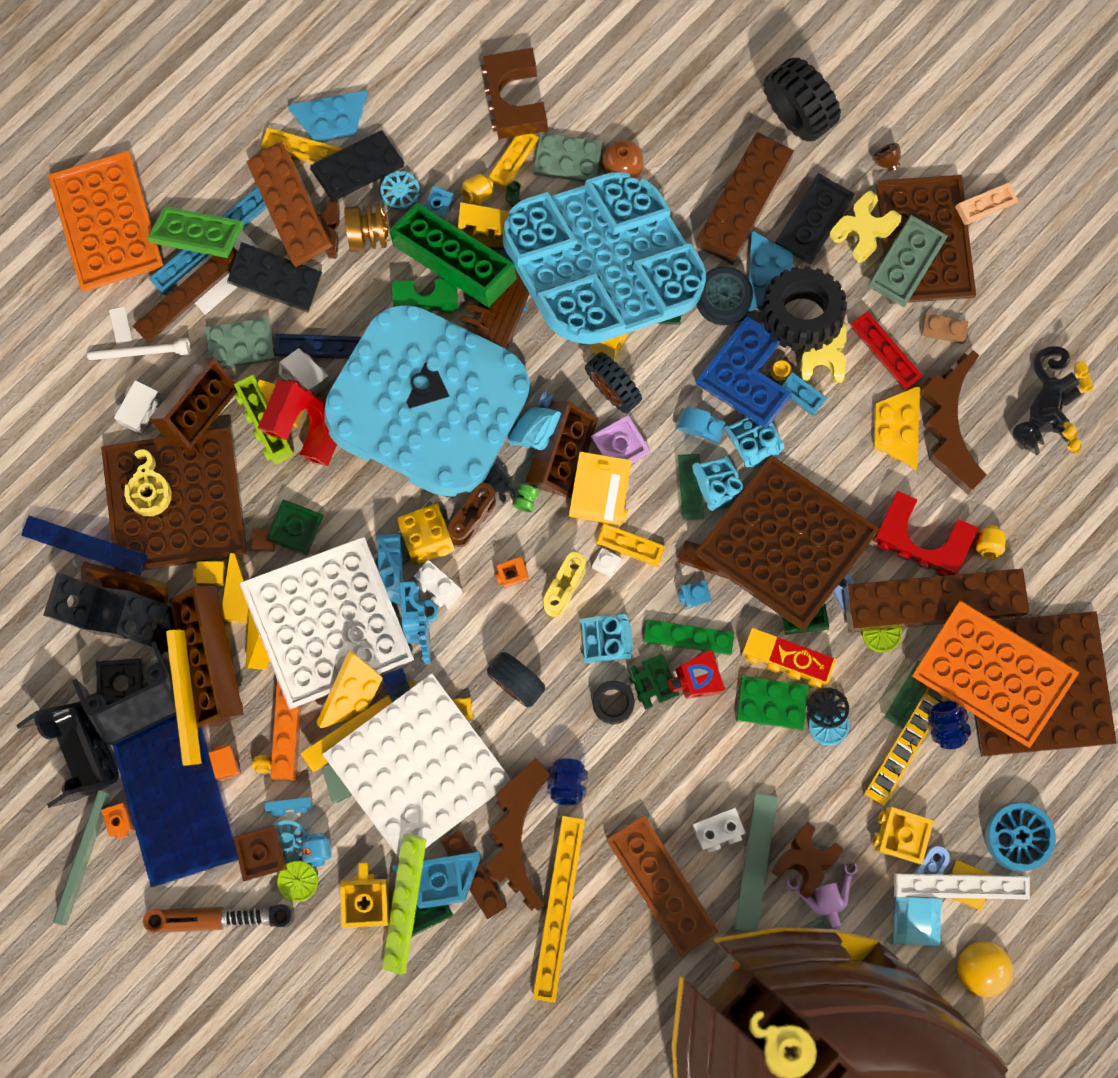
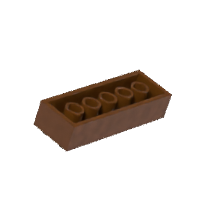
M756 132L699 233L696 247L734 265L791 163L794 150Z
M216 586L192 587L170 599L175 629L185 630L197 728L215 727L244 715L243 705L240 700L238 682L235 677L233 659L231 658L229 640L226 635Z

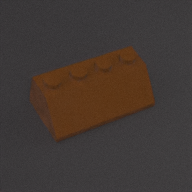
M215 357L199 358L151 415L149 420L163 436L187 450H191L234 397V393L237 392L234 386L235 382Z
M551 401L549 409L559 411L561 415L554 433L549 437L547 447L543 450H535L525 482L540 490L572 499L580 452H588L592 440L591 436L594 433L598 418L569 401Z

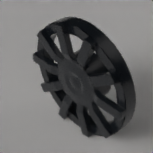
M826 687L815 691L807 703V713L812 722L827 729L842 725L847 719L850 710L846 696L837 689ZM821 693H823V694H824V700H823L820 696H818V695L821 694ZM827 693H832L831 699H828ZM837 695L840 699L834 701V698ZM814 697L820 702V704L812 703ZM842 702L845 705V707H837V705ZM811 706L818 707L819 710L812 713ZM837 710H839V711H845V714H844V716L842 717V716H841L838 712H836V711H837ZM820 714V715L822 716V718H821V720L819 721V720H818L817 718H815L814 716ZM833 716L838 717L840 721L834 723ZM829 718L831 724L823 723L824 719Z

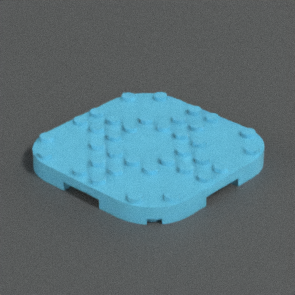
M608 173L586 180L584 186L550 196L546 192L524 199L509 211L503 230L505 251L511 262L514 263L515 269L544 320L555 333L576 343H600L685 314L698 303L706 282V271L702 260L692 244H686L669 216L671 210L660 192L647 180L642 178L640 181L636 178H631L629 173Z
M396 306L379 313L367 327L328 393L324 410V422H326L329 435L333 441L347 452L366 461H369L371 458L409 477L408 482L431 493L442 496H456L457 493L473 491L485 480L504 441L525 405L530 387L529 376L522 362L507 349L425 309L415 306ZM425 362H427L429 370H438L450 397L409 409L406 401L412 391L410 385L413 375L420 373ZM418 376L413 381L418 389H426L430 384L429 380L423 376Z

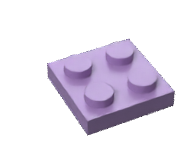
M629 415L591 436L593 443L603 456L632 460V463L650 454L648 446Z

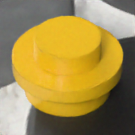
M784 360L775 361L770 368L772 378L780 382L786 381L792 373L790 364Z
M265 755L255 756L253 762H251V768L255 769L257 773L269 772L271 769V757Z

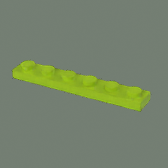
M409 833L403 834L382 966V969L399 975L406 974L427 841L426 838Z

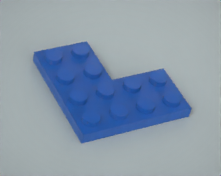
M748 316L695 381L697 386L765 429L792 396L790 391L759 372L777 349L780 341H773L770 333L766 332L764 326Z

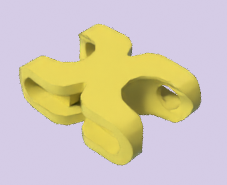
M872 191L866 192L855 203V217L848 215L842 217L830 232V238L837 243H841L849 236L860 238L858 245L853 251L854 259L858 262H864L876 250L877 242L875 237H888L901 222V215L894 210L880 218L871 216V212L878 201L877 195Z
M845 322L837 338L833 339L831 344L828 346L823 344L822 349L816 351L812 348L810 352L803 354L800 362V378L802 380L809 381L813 374V368L818 365H824L831 370L832 381L842 383L846 364V357L841 353L846 343Z
M572 552L566 557L556 578L546 592L543 602L547 615L559 617L563 614L574 591L584 577L586 559L581 553ZM578 565L579 568L574 570L571 566ZM553 600L559 601V604L555 606L550 603Z

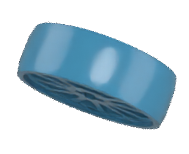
M1016 802L1005 805L993 813L985 829V842L990 855L998 864L1012 871L1023 872L1042 866L1050 858L1056 843V833L1051 819L1044 811L1029 803ZM1012 810H1018V826L1011 815ZM1024 811L1031 814L1025 826H1023ZM1006 814L1012 828L1001 821V817ZM1037 818L1041 826L1030 830L1029 826ZM997 824L1003 828L995 831ZM1044 829L1045 838L1033 837L1032 833ZM1020 832V834L1025 835V839H1016V835ZM1001 833H1005L1008 837L1006 846L999 842L998 838ZM1032 841L1045 842V846H1044L1043 851L1040 850L1038 847H1036V846H1035L1034 844H1032L1031 842H1032ZM1027 846L1039 854L1036 860L1032 859ZM1014 848H1016L1015 863L1008 859ZM1021 848L1028 860V864L1020 863ZM999 849H1000V850H1006V849H1008L1007 852L1004 854V856H1003V855L1001 854V852L999 851Z

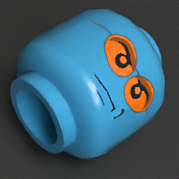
M323 833L305 835L306 839L301 841L302 860L305 863H311V867L324 866V861L331 858L329 838L324 837Z

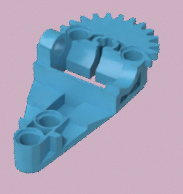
M400 533L377 534L379 573L390 601L401 606L402 627L407 644L419 643L422 648L424 664H430L431 643L429 623L434 622L438 618V608L432 600L420 601L418 594L419 586H416L415 581L404 582ZM425 607H432L434 609V614L431 617H426Z

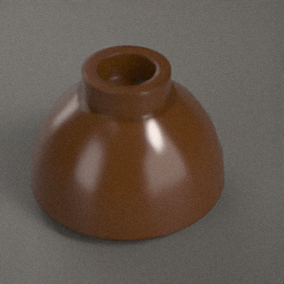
M890 143L882 147L873 155V161L882 168H888L889 171L897 169L900 166L899 160L901 157L899 144Z

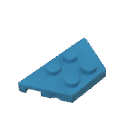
M367 90L307 101L288 105V109L299 121L302 128L307 131L312 140L318 142L335 140L357 134L359 121L364 112L365 101L368 99Z
M756 232L751 233L749 281L753 289V299L748 312L763 306L765 290L775 276L780 277V272L784 270L789 272L793 268L792 252Z
M480 852L424 860L417 898L419 909L465 902L481 858ZM393 865V869L396 873L398 870V865Z

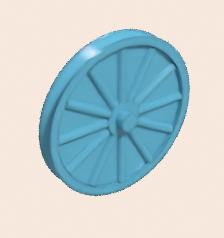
M839 710L836 711V712H838L842 717H843L844 714H845L843 711H839ZM820 714L814 716V717L817 718L819 721H820L821 718H822V716H821ZM833 716L834 723L840 721L838 717ZM829 718L824 719L823 723L831 724ZM848 718L842 725L832 729L822 728L809 719L810 734L814 740L822 745L832 746L839 744L848 734Z

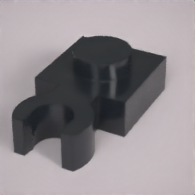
M497 464L493 465L482 483L490 484L495 493L498 491L499 499L503 504L507 503L503 497L505 493H510L513 498L516 496L515 491L511 487H506L510 482L507 476Z

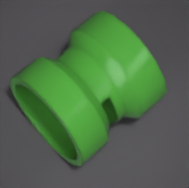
M519 484L518 496L514 498L512 506L532 513L535 506L533 502L538 498L540 491L534 487Z

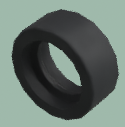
M607 681L594 692L592 700L593 711L604 723L620 724L633 713L635 705L634 694L630 687L623 682ZM613 689L622 692L627 701L625 710L615 716L605 713L600 704L602 695L608 690Z

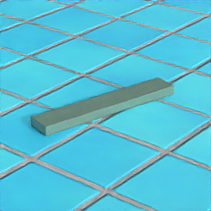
M100 790L97 792L53 920L56 924L67 925L104 818L101 810L107 808L112 795L110 793Z
M755 793L734 929L758 931L778 797Z

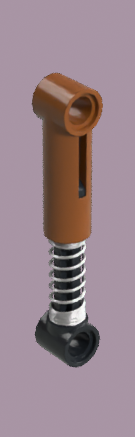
M284 904L270 906L269 908H263V910L262 908L260 910H256V908L254 910L249 908L243 910L242 908L241 911H237V909L235 911L229 909L228 911L223 907L153 909L144 915L143 926L147 931L153 933L223 930L224 927L229 925L232 927L238 925L240 927L242 924L245 927L248 924L251 926L263 924L264 926L270 925V927L284 928L293 923L295 913L292 907ZM281 909L287 912V919L284 922L277 920V913ZM155 915L161 917V924L157 928L152 925V918ZM190 918V922L170 923V919Z

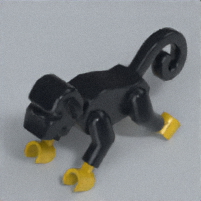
M1051 346L1042 349L1035 356L1033 367L1035 374L1043 383V387L1030 408L1029 421L1015 426L1013 438L1021 450L1025 448V450L1038 456L1040 453L1038 443L1041 445L1045 444L1041 433H1057L1066 442H1070L1066 447L1076 455L1082 448L1080 440L1076 438L1078 432L1076 426L1070 423V420L1062 410L1063 406H1067L1079 398L1082 392L1092 391L1093 384L1090 376H1088L1089 369L1085 361L1075 365V373L1071 372L1062 379L1049 378L1042 367L1047 357L1053 355L1061 357L1059 361L1052 358L1048 360L1049 367L1054 370H1062L1070 363V354L1065 348ZM1077 378H1081L1079 379L1080 387H1074L1067 393L1064 392L1065 389L1078 381Z

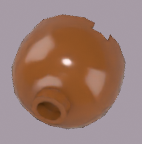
M626 139L610 143L602 157V168L605 174L621 172L629 173L631 178H637L641 174L644 165L643 153L639 146Z

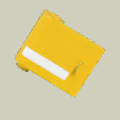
M580 452L569 517L621 526L622 522H626L628 509H624L632 460Z

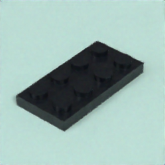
M380 130L311 164L310 170L328 197L334 202L404 167L405 162L383 130Z
M818 173L775 243L812 265L829 238L831 230L841 219L854 198L855 193Z
M241 242L227 283L308 313L322 271L303 264L295 267L291 260Z

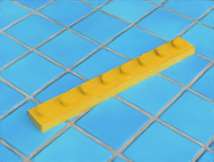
M562 816L533 1000L556 1002L585 819Z

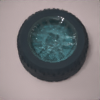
M728 266L713 268L706 273V282L702 295L696 304L701 315L713 324L723 326L735 324L743 319L750 309L753 299L752 285L747 276L738 269L736 270V268H729Z

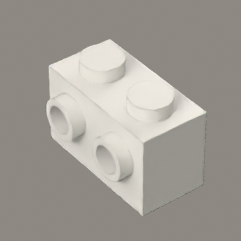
M299 348L279 363V375L285 381L292 379L299 382L300 387L312 391L314 397L327 388L329 375L326 370L315 364L312 358L307 353H303Z
M134 381L133 385L127 388L122 404L116 407L114 419L119 424L142 435L149 422V418L156 410L162 396L158 391Z
M429 560L414 575L416 586H419L423 593L426 591L433 596L431 600L440 608L444 606L449 609L463 594L461 588Z
M736 808L692 825L701 850L707 849L708 853L721 849V843L728 841L729 845L739 842L742 840L741 836L746 834Z

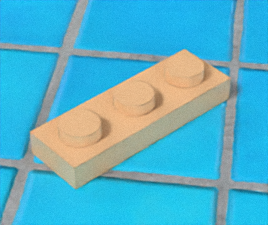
M1007 183L963 201L955 207L964 225H967L1016 204L1018 199L1010 184Z

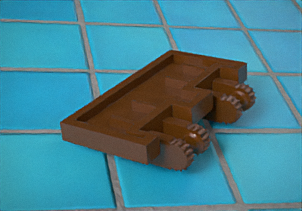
M516 269L517 279L490 307L479 302V306L470 303L466 304L465 309L469 312L481 315L479 320L468 316H461L460 319L465 324L479 328L475 330L469 327L468 331L505 349H508L530 294Z

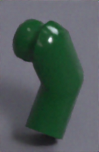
M512 181L506 189L505 199L512 207L521 201L519 199L521 184L518 181Z

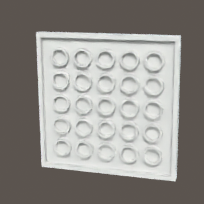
M365 537L239 584L289 710L328 695L349 650H352L361 660L363 659L379 674L414 660Z
M433 674L429 675L323 754V757L398 858L400 857L403 834L409 833L426 838V847H428L495 796L496 793L511 781Z

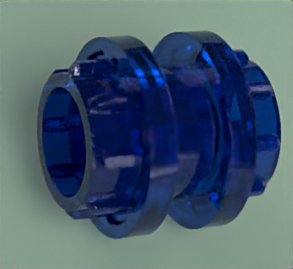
M943 701L934 705L931 713L928 715L929 725L933 727L931 730L932 740L943 749H956L965 745L968 737L971 735L970 725L966 723L968 720L967 710L956 701Z
M569 758L556 760L553 766L549 768L550 778L554 779V782L547 785V793L550 794V798L554 803L577 805L587 793V788L581 785V781L588 779V771L584 769V765L579 760Z

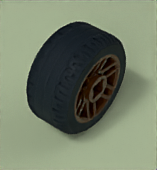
M501 652L487 668V675L525 707L533 706L545 691V684L530 669L507 652Z

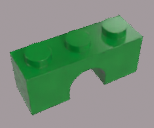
M435 279V289L428 296H421L415 292L413 280L392 282L393 307L415 306L431 313L437 310L448 313L453 312L454 309H459L458 287L445 279Z

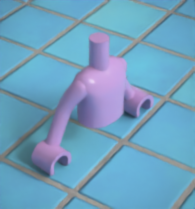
M853 863L854 872L850 873L847 871L846 865H844L843 872L845 877L841 896L837 883L818 887L814 892L817 904L811 896L806 899L800 894L799 891L802 887L798 877H796V887H792L789 884V879L786 882V886L789 890L796 891L815 913L822 916L829 915L832 928H837L841 926L837 913L843 911L848 904L851 878L857 873L858 866L856 863Z

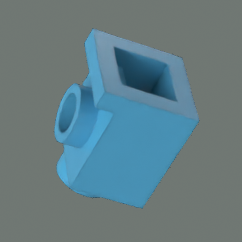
M433 186L424 207L445 220L454 202L453 193Z

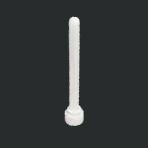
M179 338L178 341H174L172 344L91 351L86 356L89 360L168 352H175L180 354V356L190 355V343L188 338Z

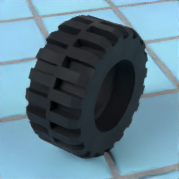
M798 57L788 58L765 77L763 87L768 103L771 105L773 112L777 114L778 119L796 137H800L801 140H806V142L816 141L839 122L841 109L839 108L840 104L836 100L834 91L831 90L829 83L824 80L822 74L817 72L815 67L809 65L806 60H801Z
M799 266L793 267L789 272L788 270L780 272V277L775 276L765 290L762 307V322H764V328L767 333H770L772 340L775 342L777 340L780 341L779 345L784 348L787 346L791 347L792 351L803 349V352H810L812 348L817 351L823 348V344L826 346L831 344L833 339L837 338L840 334L847 309L846 294L843 289L841 290L842 285L839 281H833L834 276L829 273L824 274L822 269L817 268L813 270L810 266H804V269H799ZM796 299H807L818 304L824 313L814 319H799L791 315L784 306Z

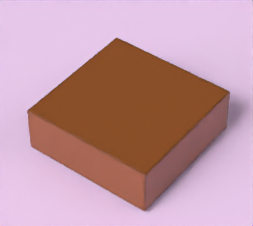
M253 528L252 551L274 552L275 543L266 540L270 529Z

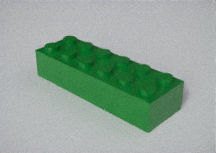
M416 203L389 230L394 247L487 307H490L517 279L513 262L419 203Z

